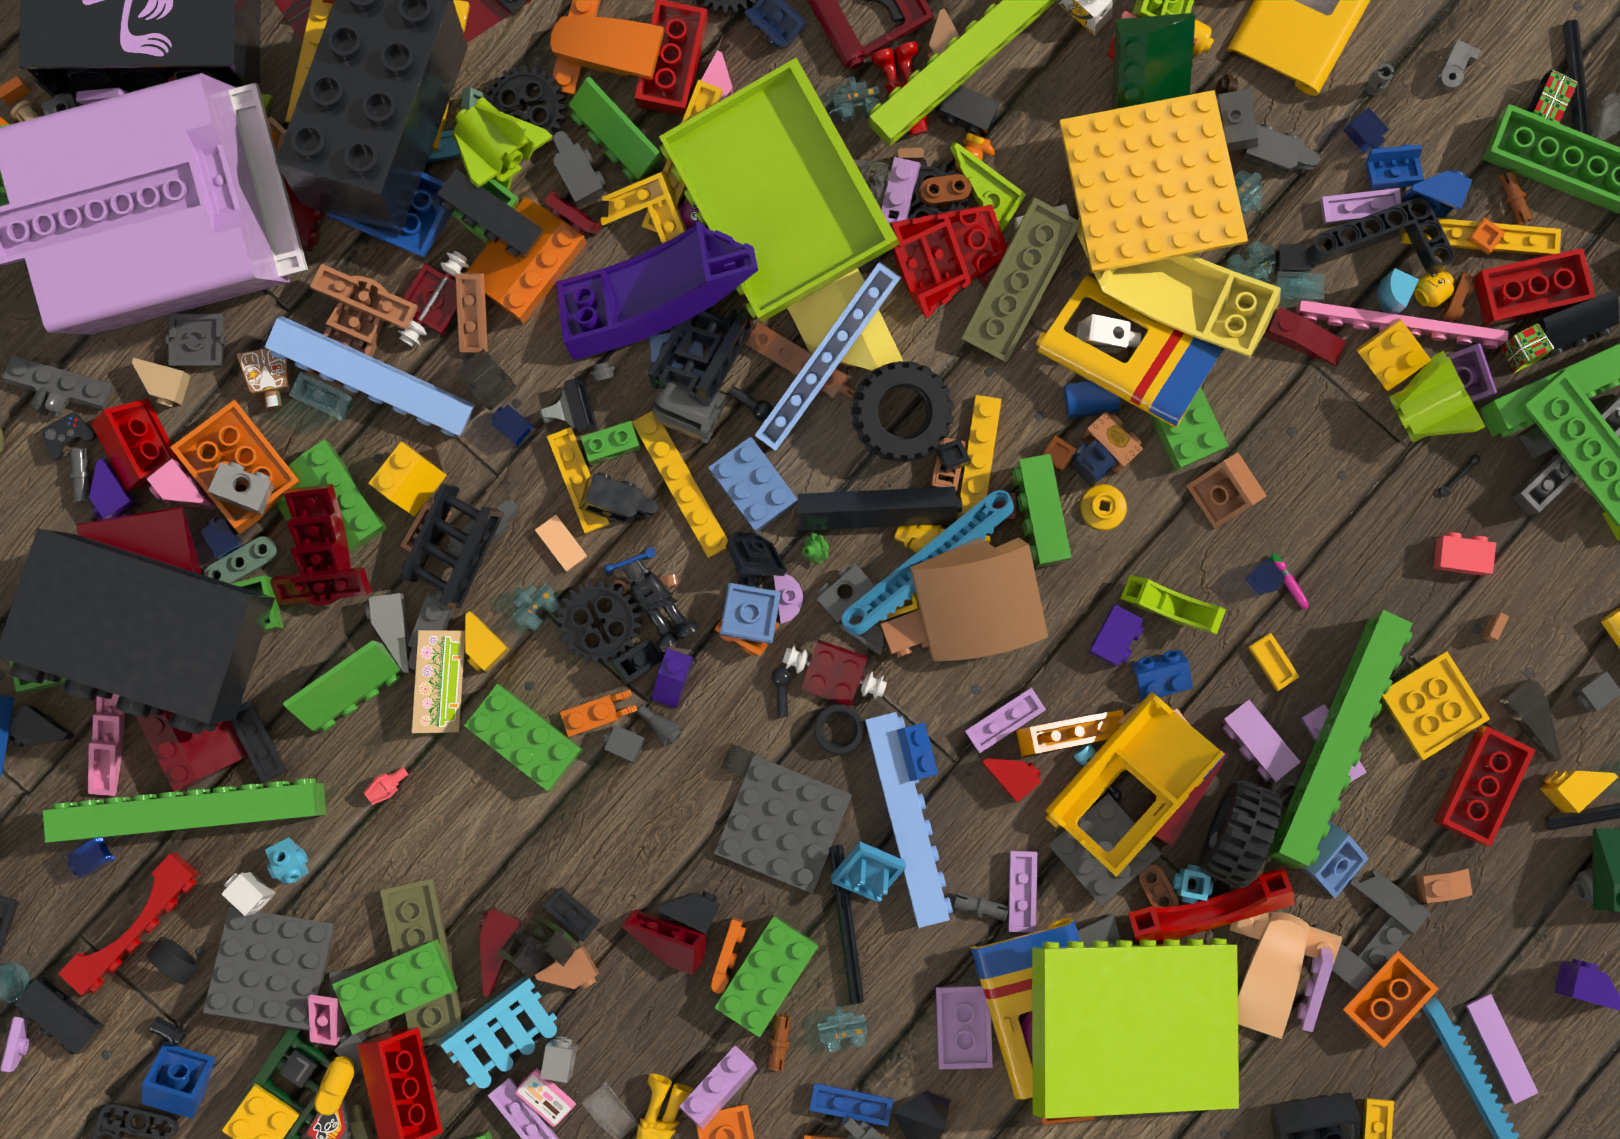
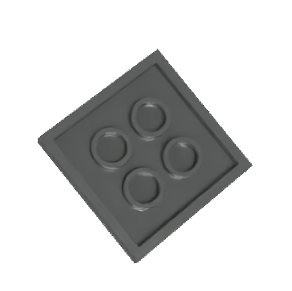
M1109 794L1078 820V826L1106 852L1111 851L1135 825ZM1067 830L1048 845L1101 907L1162 856L1161 852L1149 840L1116 877Z

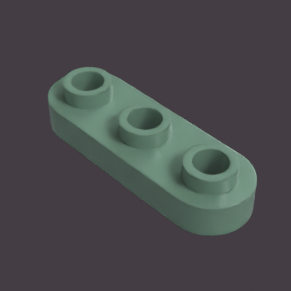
M259 537L209 565L204 575L213 578L214 573L219 571L221 573L219 580L230 584L238 582L273 562L279 553L278 545L271 538ZM262 545L267 546L265 554H260L259 552ZM239 558L244 560L242 567H237L236 565Z

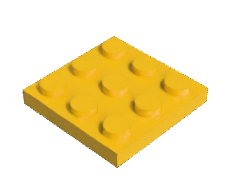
M1447 651L1391 684L1389 691L1386 694H1382L1381 697L1420 760L1427 759L1490 719Z

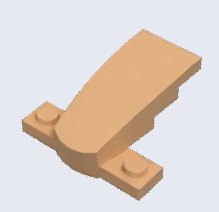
M1271 912L1231 923L1229 930L1259 940L1239 989L1238 1024L1282 1039L1297 990L1304 955L1314 958L1319 956L1321 948L1332 950L1333 962H1335L1342 937L1311 927L1305 921L1292 914Z

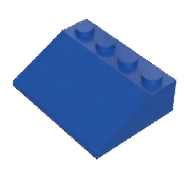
M422 172L421 181L415 192L401 236L330 213L328 217L424 258L452 214L439 205L441 201L438 200L437 196L445 182Z

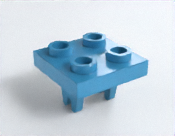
M859 842L833 872L831 881L833 884L876 902H881L882 895H887L888 888L905 870V861L863 842Z

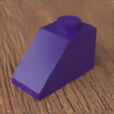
M102 458L96 462L89 496L94 504L91 508L99 519L120 517L138 504L131 493L125 491L110 462Z
M667 648L658 672L651 700L677 708L694 658Z

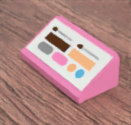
M536 1068L521 1082L515 1090V1094L552 1127H555L574 1108L576 1103L551 1080L541 1079V1072Z

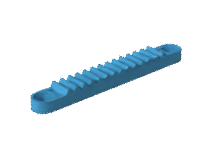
M1004 490L990 493L846 609L842 615V623L847 632L851 635L863 634L881 619L886 620L888 613H895L897 606L902 607L904 605V600L912 599V594L916 593L910 567L979 537L985 540L987 533L992 534L994 528L1013 512L1014 504L1009 493ZM998 501L1006 502L1002 508H993L994 504ZM854 617H863L860 623L856 625L850 624Z
M1433 995L1422 1008L1493 1138L1517 1139L1519 1133L1512 1130L1514 1124L1506 1120L1509 1115L1501 1110L1503 1104L1496 1101L1498 1095L1490 1091L1493 1086L1485 1081L1487 1075L1479 1072L1482 1066L1474 1062L1477 1058L1476 1055L1469 1053L1471 1046L1463 1043L1466 1037L1458 1033L1461 1029L1460 1026L1451 1023L1443 1006Z

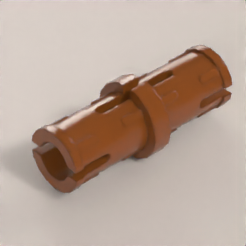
M1510 171L1506 173L1507 176L1501 175L1499 180L1507 196L1505 201L1507 205L1511 206L1516 224L1522 225L1526 223V220L1528 222L1533 220V216H1531L1525 200L1527 195L1521 190L1515 171Z
M775 1014L772 1037L769 1038L771 1046L767 1068L770 1070L784 1071L786 1050L790 1045L788 1036L792 1017L789 1015L780 1014L779 1016V1014Z

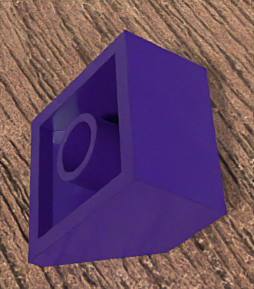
M1572 959L1571 963L1562 961L1555 993L1620 1011V995L1607 973L1597 970L1598 965Z

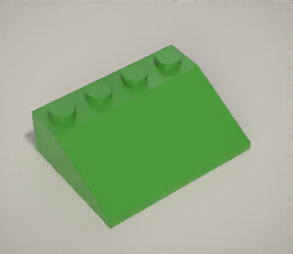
M325 439L301 454L288 466L300 481L293 489L333 484L344 522L349 555L388 530L333 446ZM283 497L276 506L286 521H288L292 517L285 497Z
M372 640L283 702V705L312 731L319 732L321 730L326 732L336 725L334 720L341 715L347 717L358 709L356 706L364 699L368 702L380 694L378 689L386 684L389 687L402 678L400 674L403 671L386 645Z

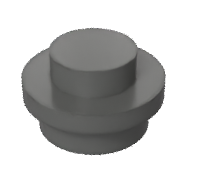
M602 362L593 365L594 370L589 371L590 376L593 375L594 381L614 377L613 370H615V366H609L608 362Z

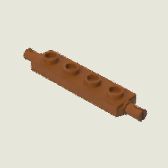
M761 322L755 324L746 340V345L798 376L813 354ZM838 369L834 370L821 388V391L833 398L842 393L853 400L854 395L848 391L853 394L857 392V390L847 385L848 375Z

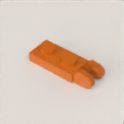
M631 690L613 696L608 695L560 712L568 737L618 721L620 717L637 712L636 705L625 707L616 712L613 703L628 699L632 696Z
M732 918L711 982V990L713 992L723 993L728 985L730 978L726 971L727 968L733 969L738 954L734 953L733 950L736 942L742 943L746 928L741 927L743 920Z

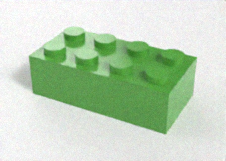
M1201 387L1191 401L1177 428L1149 414L1175 471L1219 453L1228 447L1227 441Z
M1051 454L1020 459L1015 465L1014 471H1011L1014 487H1019L1020 493L1016 497L1019 512H1024L1025 519L1022 522V531L1024 538L1029 537L1034 567L1036 569L1066 563L1072 557Z
M500 684L493 688L464 725L546 791L553 790L584 750Z
M773 915L714 1008L760 1038L818 948V943Z
M438 939L332 984L352 1035L458 989Z

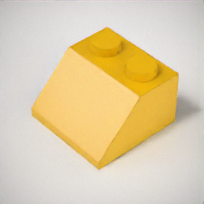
M400 442L368 484L415 517L447 475L408 444Z
M1555 770L1545 777V784L1540 789L1560 812L1580 813L1614 782L1618 776L1615 773L1565 770L1557 772Z

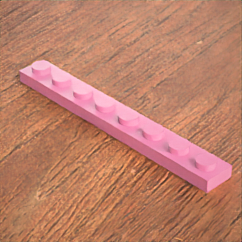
M1302 300L1295 307L1296 314L1312 322H1317V319L1326 320L1327 324L1333 326H1342L1343 323L1353 324V328L1367 330L1369 327L1379 328L1380 332L1400 318L1414 337L1427 335L1431 336L1430 339L1434 341L1454 339L1457 344L1471 345L1472 342L1481 343L1482 347L1488 349H1497L1498 346L1508 341L1509 331Z

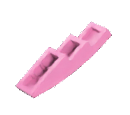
M113 694L112 699L97 696L96 712L93 714V737L89 743L88 794L115 796L117 792L126 712L115 708L119 695Z

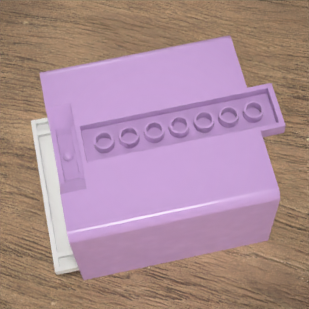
M200 73L0 127V171L10 203L0 206V265L26 261L42 322L47 332L94 335L288 284L290 280L285 276L308 270L284 178L276 164L277 152L259 85L253 83L236 88Z

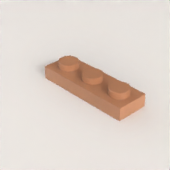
M457 273L456 294L459 352H487L484 273Z

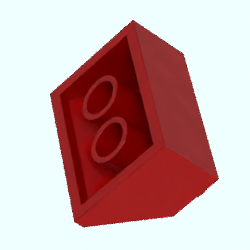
M148 398L104 409L91 423L126 492L151 485L147 478L171 459L181 463L180 459L170 448L172 444Z

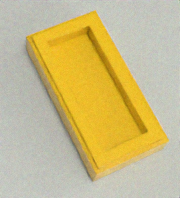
M1272 633L1267 634L1247 647L1276 692L1300 677Z

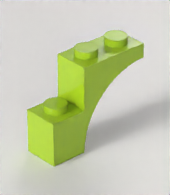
M1129 575L1120 598L1140 610L1159 614L1178 625L1213 634L1218 633L1226 609L1188 597L1149 579Z

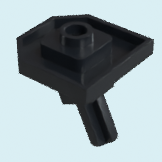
M735 532L728 540L726 548L736 566L735 572L740 574L738 584L753 587L754 579H760L762 575L784 576L787 569L774 544L759 534Z

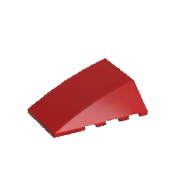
M991 204L890 222V226L900 245L892 248L907 292L925 319L934 314L933 311L939 306L949 302L952 296L959 290L965 289L970 285L975 277L983 274L1001 260L1007 249Z

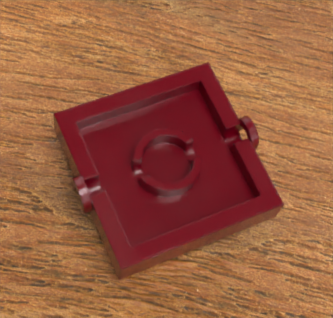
M555 191L552 194L549 193L544 200L550 206L549 212L560 219L563 218L566 221L569 219L571 221L569 225L581 234L589 235V233L598 235L603 228L600 222L598 223L562 197L557 196Z

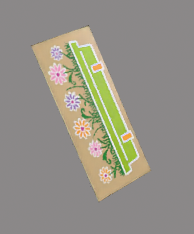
M418 630L412 733L459 732L465 631Z

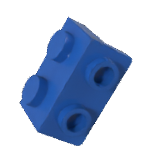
M1406 144L1400 147H1377L1371 149L1365 162L1370 189L1409 187L1424 181L1419 159L1422 152L1421 145Z
M1170 650L1162 655L1144 657L1139 661L1131 663L1132 669L1136 674L1139 695L1142 701L1151 691L1158 697H1163L1193 688L1189 661L1182 650Z
M921 723L897 729L910 782L937 775L938 770L926 724Z

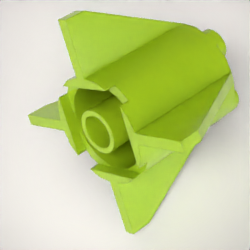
M484 97L480 98L468 111L463 109L456 115L455 121L457 124L451 134V137L457 144L469 179L477 188L494 178L508 190H510L513 176L522 169L519 165L525 158L528 161L533 151L552 139V135L546 129L498 111Z
M1444 351L1434 355L1431 361L1420 370L1403 390L1389 397L1412 443L1426 436L1476 432L1485 427L1450 357H1447Z

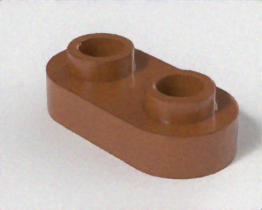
M961 174L928 178L919 188V197L924 204L929 206L962 202L971 192V183L966 176ZM955 184H961L963 190H957ZM935 187L938 193H931L929 188Z
M1464 272L1459 275L1454 284V293L1448 299L1441 319L1452 323L1455 319L1459 320L1465 310V306L1462 305L1464 299L1470 296L1475 286V283L1472 282L1473 276Z
M1151 864L1137 876L1138 883L1151 906L1155 908L1178 906V897L1162 868ZM1152 872L1155 875V880L1149 883L1146 876ZM1162 896L1168 899V903L1165 906L1159 904V899Z

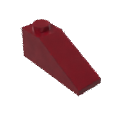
M1281 307L1276 309L1263 336L1333 366L1337 365L1346 343L1305 317Z
M496 908L490 909L489 913L485 911L478 925L482 927L480 932L483 995L487 997L494 990L523 921Z
M636 909L623 923L622 928L672 968L693 975L705 960L706 934Z

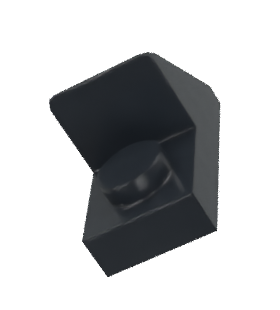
M648 638L610 664L624 683L629 685L661 663L664 657L661 653L657 652L655 645Z

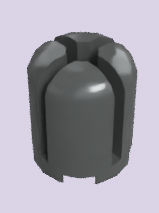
M671 379L666 388L661 389L660 387L657 393L656 401L652 408L654 419L659 424L707 444L713 434L710 432V429L714 428L718 418L720 419L726 403V395L717 392L708 407L700 404L698 397L694 399L689 398L687 389L689 385Z

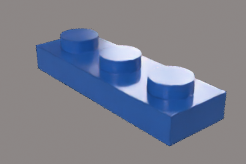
M814 1082L809 1110L844 1118L848 1115L854 1120H863L864 1122L889 1126L894 1099Z

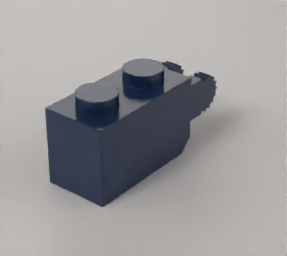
M1094 440L1090 445L1085 442L1072 455L1074 462L1070 467L1091 487H1094L1117 462L1110 455L1106 447Z

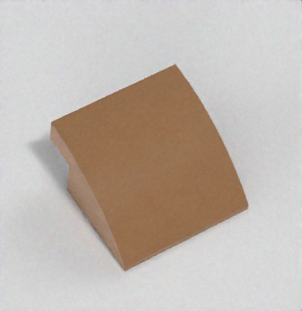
M979 537L910 567L933 661H954L986 657L1012 651L1048 638L1030 546L1020 538L995 548Z

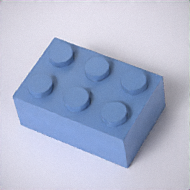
M752 437L746 439L708 467L710 473L755 533L761 531L798 504V499Z

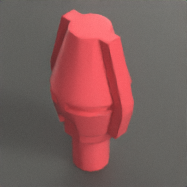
M403 766L393 774L389 773L387 775L383 773L374 778L363 793L371 804L374 805L390 798L398 790L396 787L399 785L398 782L409 774Z

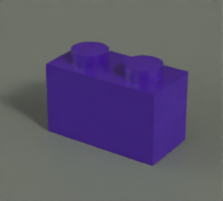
M1116 604L1113 605L1088 653L1114 667L1119 666L1120 663L1125 664L1132 650L1128 649L1132 640L1137 641L1143 632L1144 627L1141 626L1143 619Z

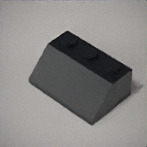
M1616 289L1545 317L1537 322L1554 347L1548 353L1549 358L1565 352L1563 347L1572 344L1573 348L1588 343L1587 338L1596 335L1597 339L1612 333L1611 328L1619 324V304Z
M1351 1092L1335 1093L1318 1098L1310 1097L1305 1100L1281 1102L1272 1105L1271 1123L1274 1139H1359L1361 1118Z

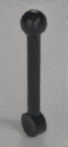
M1472 455L1470 462L1447 486L1439 489V494L1443 497L1450 495V489L1473 465L1480 463V457Z

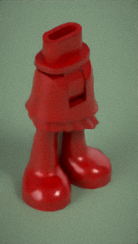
M917 42L902 44L894 52L891 48H886L871 55L872 62L880 67L885 74L888 85L884 87L889 92L887 94L888 97L898 86L903 88L908 83V78L914 73L911 61L918 51ZM894 57L899 65L900 71L904 79V83H900L894 64ZM927 115L908 131L909 137L928 132L926 125Z

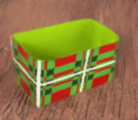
M1538 323L1517 333L1501 347L1514 373L1538 362L1554 349Z

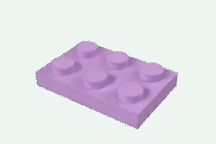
M982 986L936 987L938 1068H993L991 1016Z

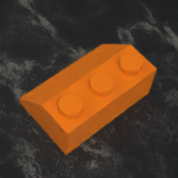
M1396 951L1342 1010L1378 1047L1385 1048L1435 994L1438 988L1399 951Z

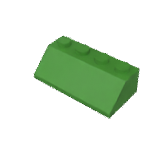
M590 77L586 78L569 103L571 110L569 116L577 126L581 127L583 125L589 131L587 136L596 146L601 144L606 149L604 154L613 164L618 162L624 168L622 173L631 183L651 177L663 166L660 151Z

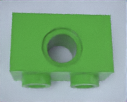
M631 421L581 436L591 466L641 450Z

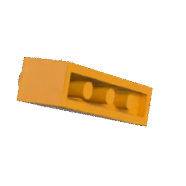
M1117 710L1016 730L1021 756L1107 740L1121 726L1118 720L1124 716L1123 710Z

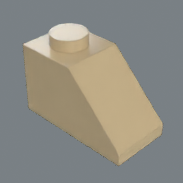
M133 358L132 364L149 395L157 399L156 403L167 407H172L173 403L182 406L190 375L181 370Z

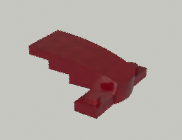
M333 484L288 489L283 495L292 517L286 522L295 543V547L290 551L300 574L275 576L270 580L278 605L306 602L312 605L325 606L341 598L367 596L372 592L364 567L351 568L346 531Z

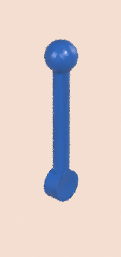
M648 548L645 553L614 565H605L604 571L607 574H612L615 569L631 564L638 559L654 558L656 551L654 548Z

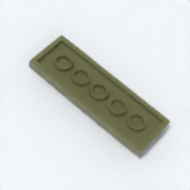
M1033 198L960 338L1007 362L1075 235L1080 221L1037 198Z
M434 878L380 890L393 957L438 939L454 977ZM457 990L405 1012L408 1028L419 1027L423 1046L438 1043L440 1038L463 1022Z

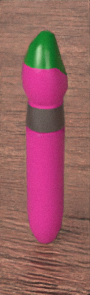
M1273 553L1271 555L1273 568L1279 572L1298 605L1303 609H1308V601L1292 574L1286 568L1285 562Z

